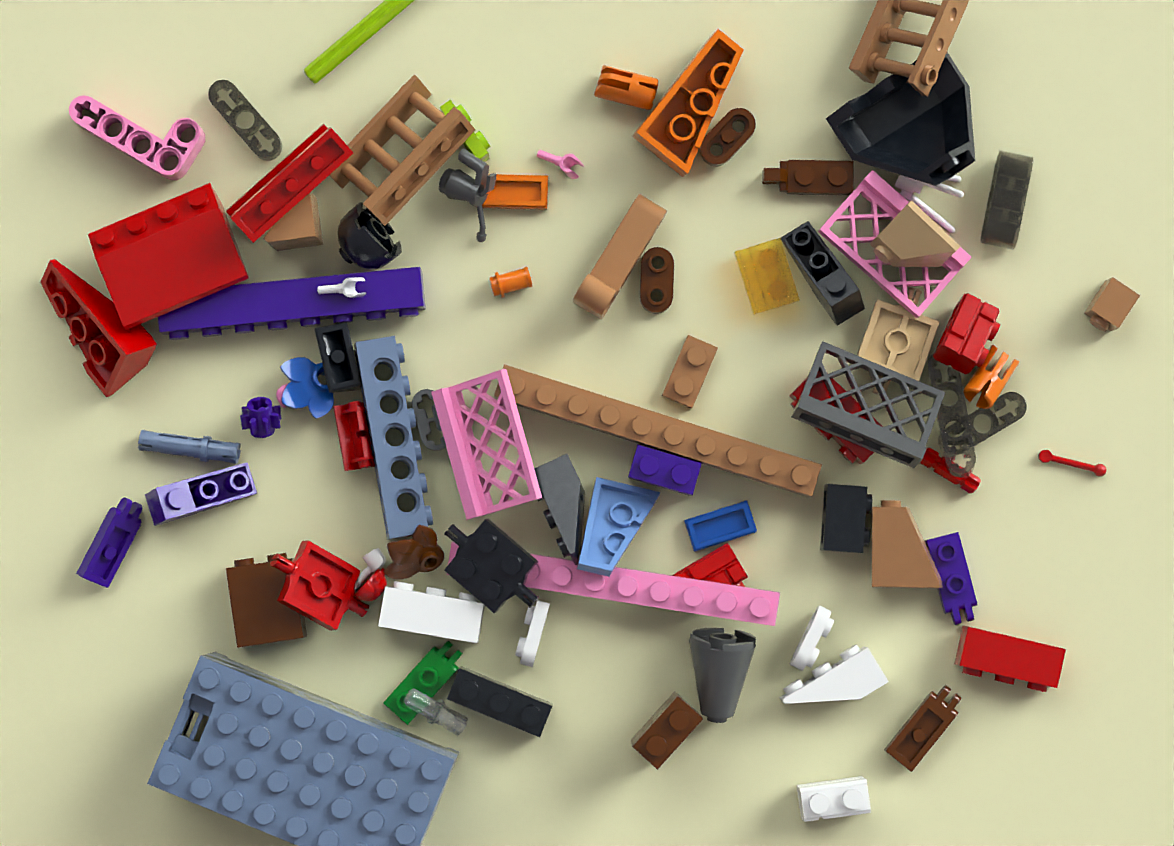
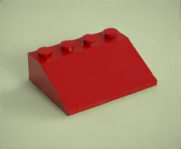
M211 183L88 234L95 259L125 330L249 279L224 207Z

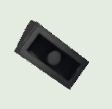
M347 322L315 328L329 393L361 389L362 384Z

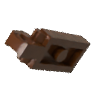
M788 160L780 161V168H764L762 171V184H779V191L787 192V194L850 195L853 192L854 161Z

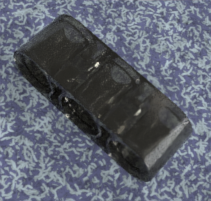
M999 151L981 231V243L1014 250L1026 202L1033 157Z

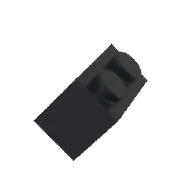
M838 484L824 485L820 550L863 553V548L869 547L870 527H865L866 514H871L873 499L872 494H867L868 487Z

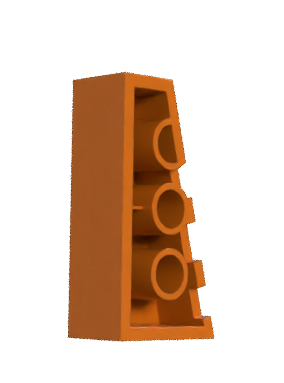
M717 29L634 132L632 137L682 177L687 175L744 49Z

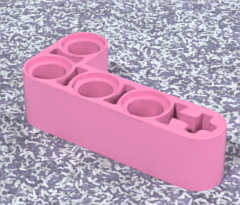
M86 95L78 96L69 106L71 119L84 130L169 180H179L185 176L205 143L203 129L190 118L177 120L170 128L164 140L92 97ZM84 109L91 110L100 118L98 123L88 116H83L81 114ZM114 123H121V133L116 137H109V127ZM185 129H195L196 135L192 141L188 143L181 141V134ZM143 139L150 140L149 150L146 153L138 154L136 152L137 143ZM170 156H177V167L171 171H166L164 169L165 160Z

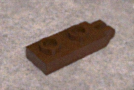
M947 685L938 694L933 691L928 694L884 749L911 772L959 713L954 708L962 697L956 693L948 703L944 701L951 691V688Z

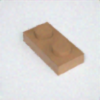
M688 335L662 396L692 409L718 347Z

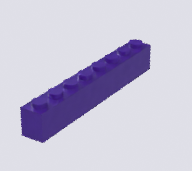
M420 267L232 285L159 316V332L169 335V340L188 339L189 333L202 332V337L222 335V330L235 328V333L241 334L255 332L254 326L264 325L268 326V330H282L288 328L287 323L300 322L301 327L319 326L320 320L333 319L334 324L351 323L355 316H366L368 321L386 319V313L399 312V317H414L419 315L418 310H426L423 274ZM362 277L365 279V281H357L355 284L357 293L366 292V295L363 297L350 298L346 297L343 293L318 294L317 291L318 286L338 285L343 283L346 278Z

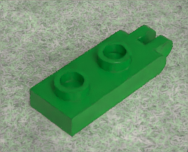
M449 640L440 650L434 646L383 702L407 725L459 669L454 663L463 653L458 649L449 659L445 655L453 646Z

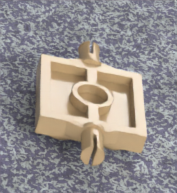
M909 287L907 292L908 299L917 306L922 291L919 289L915 291V288ZM877 299L857 356L919 381L939 321L922 314L916 319L902 305H892ZM890 381L883 383L882 385L886 393ZM874 387L872 392L878 394L876 387Z

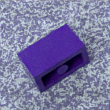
M637 445L628 478L692 496L702 463Z

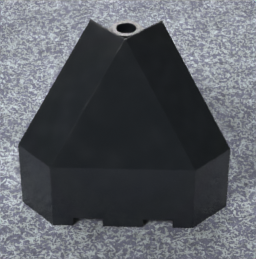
M948 52L945 55L938 71V78L932 86L928 97L922 96L908 83V77L893 74L867 93L848 101L826 118L852 160L934 186L948 180L975 162L970 87Z

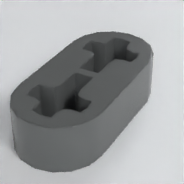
M423 389L417 392L412 400L416 423L423 444L430 450L440 451L446 448L444 437L440 439L441 444L435 445L433 440H427V435L432 433L431 422H435L437 429L442 431L435 405L432 406L434 417L429 419L425 409L418 408V404L423 402V396L428 395L433 400L431 393L433 390Z

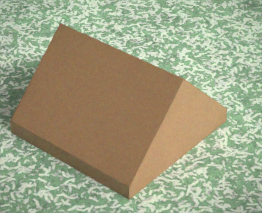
M312 192L277 221L263 238L275 250L281 251L323 245L318 202Z

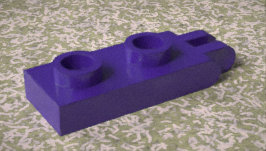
M124 497L120 500L117 508L112 507L109 509L76 574L106 588L110 586L141 526V519L139 518L142 512L141 504L137 502L132 503V500Z
M959 532L925 540V544L942 580V588L937 589L944 613H951L954 625L962 623L959 610L962 609L964 610L967 622L973 621L972 607L977 606V600Z

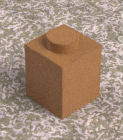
M1112 277L1104 282L1084 314L1091 318L1089 322L1099 330L1104 332L1107 329L1110 331L1116 330L1121 326L1140 295Z

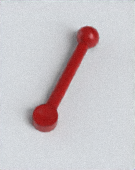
M1042 450L1038 454V458L1042 463L1052 461L1092 471L1098 477L1104 476L1107 471L1103 464L1091 465L1055 456L1049 450Z

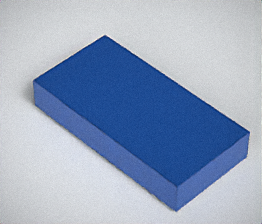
M747 500L684 520L694 552L757 532Z

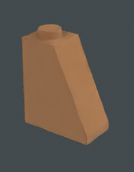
M882 500L881 507H872V587L942 588L941 577L910 508L901 507V501Z

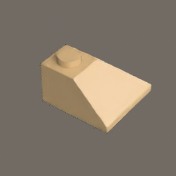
M912 200L870 243L874 248V254L882 262L890 263L893 267H940L961 247Z

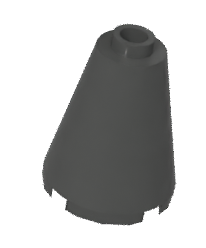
M724 628L696 629L690 634L689 643L700 711L702 715L707 716L708 721L724 723L727 721V718L734 716L756 647V637L740 630H735L734 635L724 633Z

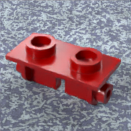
M354 401L345 405L333 406L344 471L375 467L364 403Z

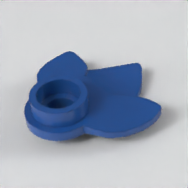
M297 357L285 361L280 366L281 371L291 381L282 393L281 402L283 405L292 409H301L308 406L311 415L315 419L326 415L334 405L333 393H329L328 386L321 384L318 380L319 375L325 376L322 363L315 364L308 358Z

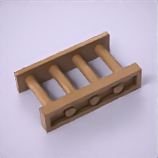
M878 0L849 69L862 81L872 84L875 83L880 71L908 77V83L922 96L928 97L932 86L938 78V71L969 0H943L941 5L919 0ZM911 12L934 17L935 19L928 35L898 29L904 14ZM893 41L922 48L915 65L885 59Z
M413 75L347 145L354 154L329 175L342 189L350 181L367 195L368 198L363 205L384 226L475 131L471 123L455 107L445 115L427 100L432 94L416 75ZM417 109L436 124L424 139L404 124ZM394 134H397L414 149L401 163L382 148ZM372 157L391 172L379 187H376L359 172Z

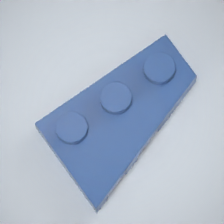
M596 477L577 569L610 577L656 503L660 492Z

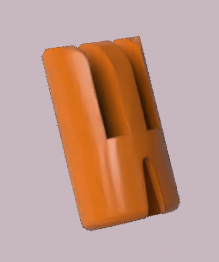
M603 65L594 95L598 98L651 110L658 88V79Z
M994 345L990 346L984 363L980 368L977 367L963 391L965 398L969 402L972 401L977 393L981 392L976 407L982 409H989L994 405L1019 364V361L1014 359L1000 379L997 375L1009 357L1003 351L990 371L985 370L998 349Z

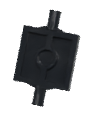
M485 519L478 529L469 536H466L454 524L448 528L449 530L444 535L457 544L459 548L457 549L456 556L445 568L444 571L493 613H497L504 603L515 595L526 603L529 608L535 604L539 596L535 595L524 585L528 574L538 563L532 555L489 519Z

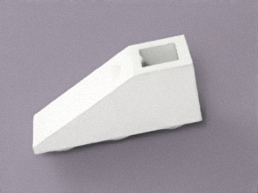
M856 644L840 654L842 660L831 666L829 662H826L812 671L814 677L804 683L798 679L783 689L786 694L779 698L784 704L862 699L889 681L869 648L863 646L859 649Z

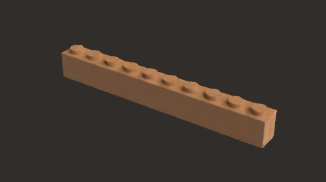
M505 364L503 366V369L507 370L517 406L700 462L704 465L805 497L813 496L822 464ZM499 382L494 394L495 399H498L501 393Z

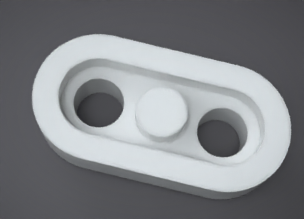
M537 600L536 606L531 608L528 606L524 624L530 625L527 638L520 637L515 656L521 657L520 664L533 667L550 603Z
M820 605L816 608L790 662L791 666L801 671L806 666L810 668L813 666L820 651L815 647L821 636L827 637L834 623V620L830 618V610Z

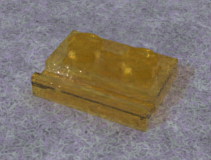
M781 238L734 252L753 315L799 302L800 299Z

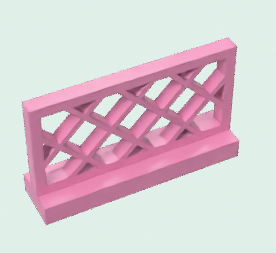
M872 170L818 232L917 319L972 257L960 247L942 264L949 271L942 280H929L928 267H922L923 280L906 281L905 267H899L900 281L889 282L883 277L882 265L891 264L882 262L876 255L874 260H864L858 255L857 243H871L879 234L878 220L889 219L892 221L909 201ZM860 194L871 203L872 214H854L853 201ZM848 208L849 215H842ZM877 209L883 214H877ZM855 220H872L874 237H856ZM835 221H849L851 238H839L829 228ZM937 285L934 288V290L930 293V286ZM924 286L925 300L919 307L908 299L907 287Z
M506 369L431 392L466 520L542 498ZM498 379L501 389L498 400L486 393L491 381ZM468 389L477 395L471 409L465 405L462 395L463 390ZM483 400L494 406L489 421L478 414ZM501 412L509 418L510 425L507 432L495 425ZM474 420L486 427L480 441L474 437L472 431ZM492 432L503 439L498 453L487 446ZM510 444L518 450L519 458L516 464L504 457ZM483 452L495 459L489 473L483 469L481 463ZM501 464L512 471L507 485L496 478ZM519 476L526 480L529 495L522 496L513 490ZM492 484L503 491L501 499L496 505H493L489 492Z

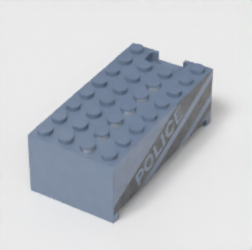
M213 652L200 656L183 696L184 701L168 740L164 742L147 784L297 846H421L459 751L433 743L233 661L225 655ZM196 711L199 715L190 737L187 738L186 733ZM204 715L208 716L209 719L200 741L197 742L194 739Z

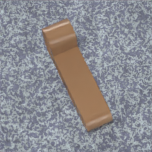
M639 194L591 273L583 280L573 298V303L602 320L664 219L667 210Z

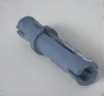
M141 430L138 444H142L138 446L140 451L200 458L201 462L218 460L238 464L241 453L240 443L212 440L211 436L194 438Z

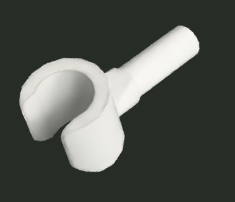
M362 277L346 278L343 283L338 285L318 286L317 291L318 294L343 293L346 297L350 298L363 297L366 295V292L357 293L355 284L357 281H365V279Z
M379 548L372 550L363 557L368 567L359 574L355 584V591L373 572L385 565L386 558Z

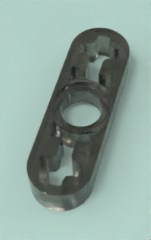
M228 80L214 82L208 92L212 105L258 158L265 161L277 158L282 151V141L277 133L232 82ZM220 89L226 92L231 89L232 91L229 93V96L238 106L232 110L225 101L217 102L220 97L217 92ZM242 112H251L254 115V124L248 129H241L237 126V117ZM261 125H264L265 128L259 130ZM258 130L265 139H274L272 142L274 149L271 152H268L266 149L261 152L259 151L262 145L254 136ZM253 135L252 139L248 140L247 137Z
M1007 392L997 398L993 405L995 412L1006 406L1004 401L1006 398L1010 402L1016 401L1018 403V406L1015 408V416L1009 412L999 417L1003 421L1001 425H999L996 414L990 408H978L946 427L938 437L940 449L945 454L951 456L962 454L1018 421L1025 415L1027 410L1024 397L1017 392ZM979 414H984L991 420V428L987 433H979L974 428L973 421ZM966 422L967 430L975 440L971 442L970 436H967L959 441V449L955 446L948 447L946 444L950 439L948 433L952 432L953 435L965 431V428L961 424Z

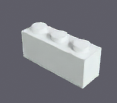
M394 581L393 587H385L379 627L473 643L479 642L485 605L478 602V599L472 594L459 592V598L446 596L445 589L427 587L426 593L413 591L414 584Z

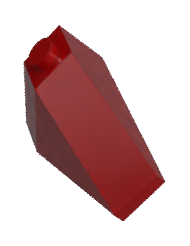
M56 259L49 260L40 283L57 316L66 319L72 333L69 336L72 345H79L87 360L83 363L87 374L106 397L112 396L148 365L157 343L141 324L125 330L115 305L110 299Z

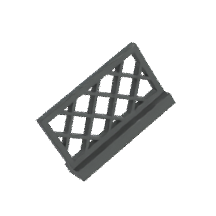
M822 341L791 417L915 468L924 457L927 449L926 444L945 392ZM826 353L838 358L842 369L827 374L822 363L824 354ZM858 368L865 369L869 372L873 382L858 387L851 371ZM819 371L821 377L815 379L817 372ZM845 374L852 390L837 395L830 379ZM888 381L898 383L903 395L889 400L882 384ZM824 382L831 398L820 401L808 395L812 386ZM876 387L883 402L868 408L861 392ZM922 393L934 398L931 409L920 413L913 396ZM855 395L862 411L854 414L846 412L840 400ZM906 399L913 416L899 421L892 404ZM886 408L893 424L885 427L877 425L871 413ZM928 416L927 421L925 423L923 417ZM916 420L922 432L919 442L907 437L902 425Z

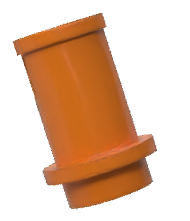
M528 267L500 275L498 272H495V276L489 277L494 297L500 295L503 298L505 293L533 287Z

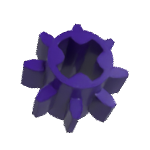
M256 397L249 400L247 406H242V415H240L242 430L250 429L251 435L256 438L271 436L274 434L275 429H280L281 427L280 405L272 407L271 400L266 397Z

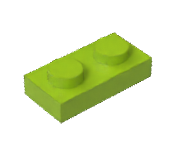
M451 99L440 106L441 112L445 115L455 107L469 122L471 121L464 107L461 104L456 107ZM480 131L477 133L473 132L463 144L470 153L485 162L490 159L487 149L491 146Z

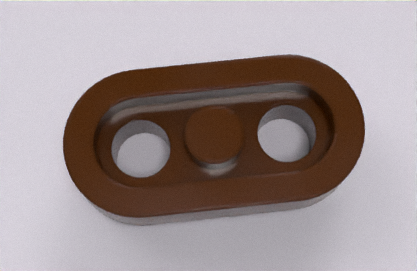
M743 108L732 109L704 137L700 146V155L708 165L722 166L726 164L751 138L756 127L755 118L752 113ZM734 122H742L744 130L741 132L735 131L732 127ZM713 145H718L722 148V153L715 156L710 152V148Z
M654 247L646 251L642 257L640 302L648 312L659 314L666 311L673 300L674 259L672 254L665 248ZM654 258H661L664 261V266L661 269H655L652 266L651 262ZM655 290L660 291L663 294V299L659 302L653 301L650 297L651 292Z

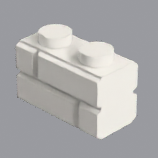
M863 776L797 785L800 814L804 822L819 820V817L829 819L871 813L867 780Z

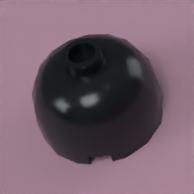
M360 202L339 223V253L349 264L354 263L366 269H378L387 265L402 253L400 241L394 244L389 236L395 233L390 224L387 223L384 226L367 208L363 209V203Z

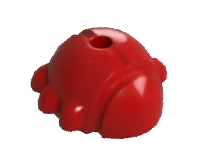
M378 568L355 593L357 600L374 601L384 592L387 586L384 568L381 570Z

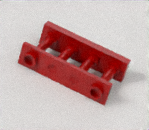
M322 124L231 205L226 212L233 222L254 243L354 153L331 127L327 128L325 124Z

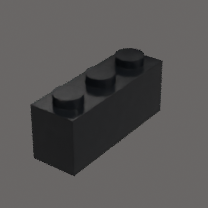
M463 666L459 668L447 700L537 737L541 736L553 707V703Z

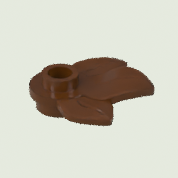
M418 525L412 539L388 543L387 549L393 563L384 570V573L389 578L402 580L410 578L418 572H430L437 569L444 560V552L437 544L435 531L430 527Z

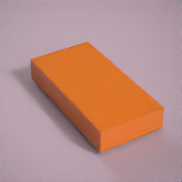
M497 174L494 190L488 193L482 207L547 210L548 175Z

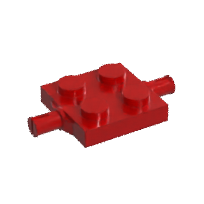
M309 540L301 542L293 561L284 558L279 553L273 556L272 560L274 561L270 562V566L286 574L285 583L277 600L279 603L330 631L338 629L342 616L348 609L360 617H364L368 612L366 609H369V605L354 597L355 584L361 570Z

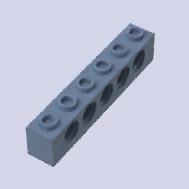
M395 336L358 341L354 344V351L362 384L361 392L364 407L366 408L365 415L372 455L374 456L373 461L387 540L413 536L418 525L427 527L433 525V517L430 505L424 506L422 493L427 492L426 477L424 473L419 474L417 460H422L419 440L413 441L411 428L416 427L413 408L407 409L405 396L410 395L408 376H402L400 363L405 362L402 343L396 344ZM380 364L387 365L392 371L391 379L387 381L378 380L374 375V368ZM388 396L396 400L398 407L395 413L387 414L381 410L380 400L383 397ZM397 429L402 433L403 442L400 446L395 447L387 443L385 434L388 430ZM402 461L408 466L409 473L405 479H397L392 475L391 466L394 462ZM400 494H409L414 499V508L410 512H403L398 508L397 498Z

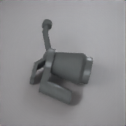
M462 149L459 152L458 160L476 172L475 179L460 169L448 168L440 178L439 191L449 199L467 201L477 207L480 231L477 233L476 238L478 242H484L487 234L485 233L486 226L482 205L486 201L488 193L494 190L497 174L492 173L488 175L489 165L466 149Z

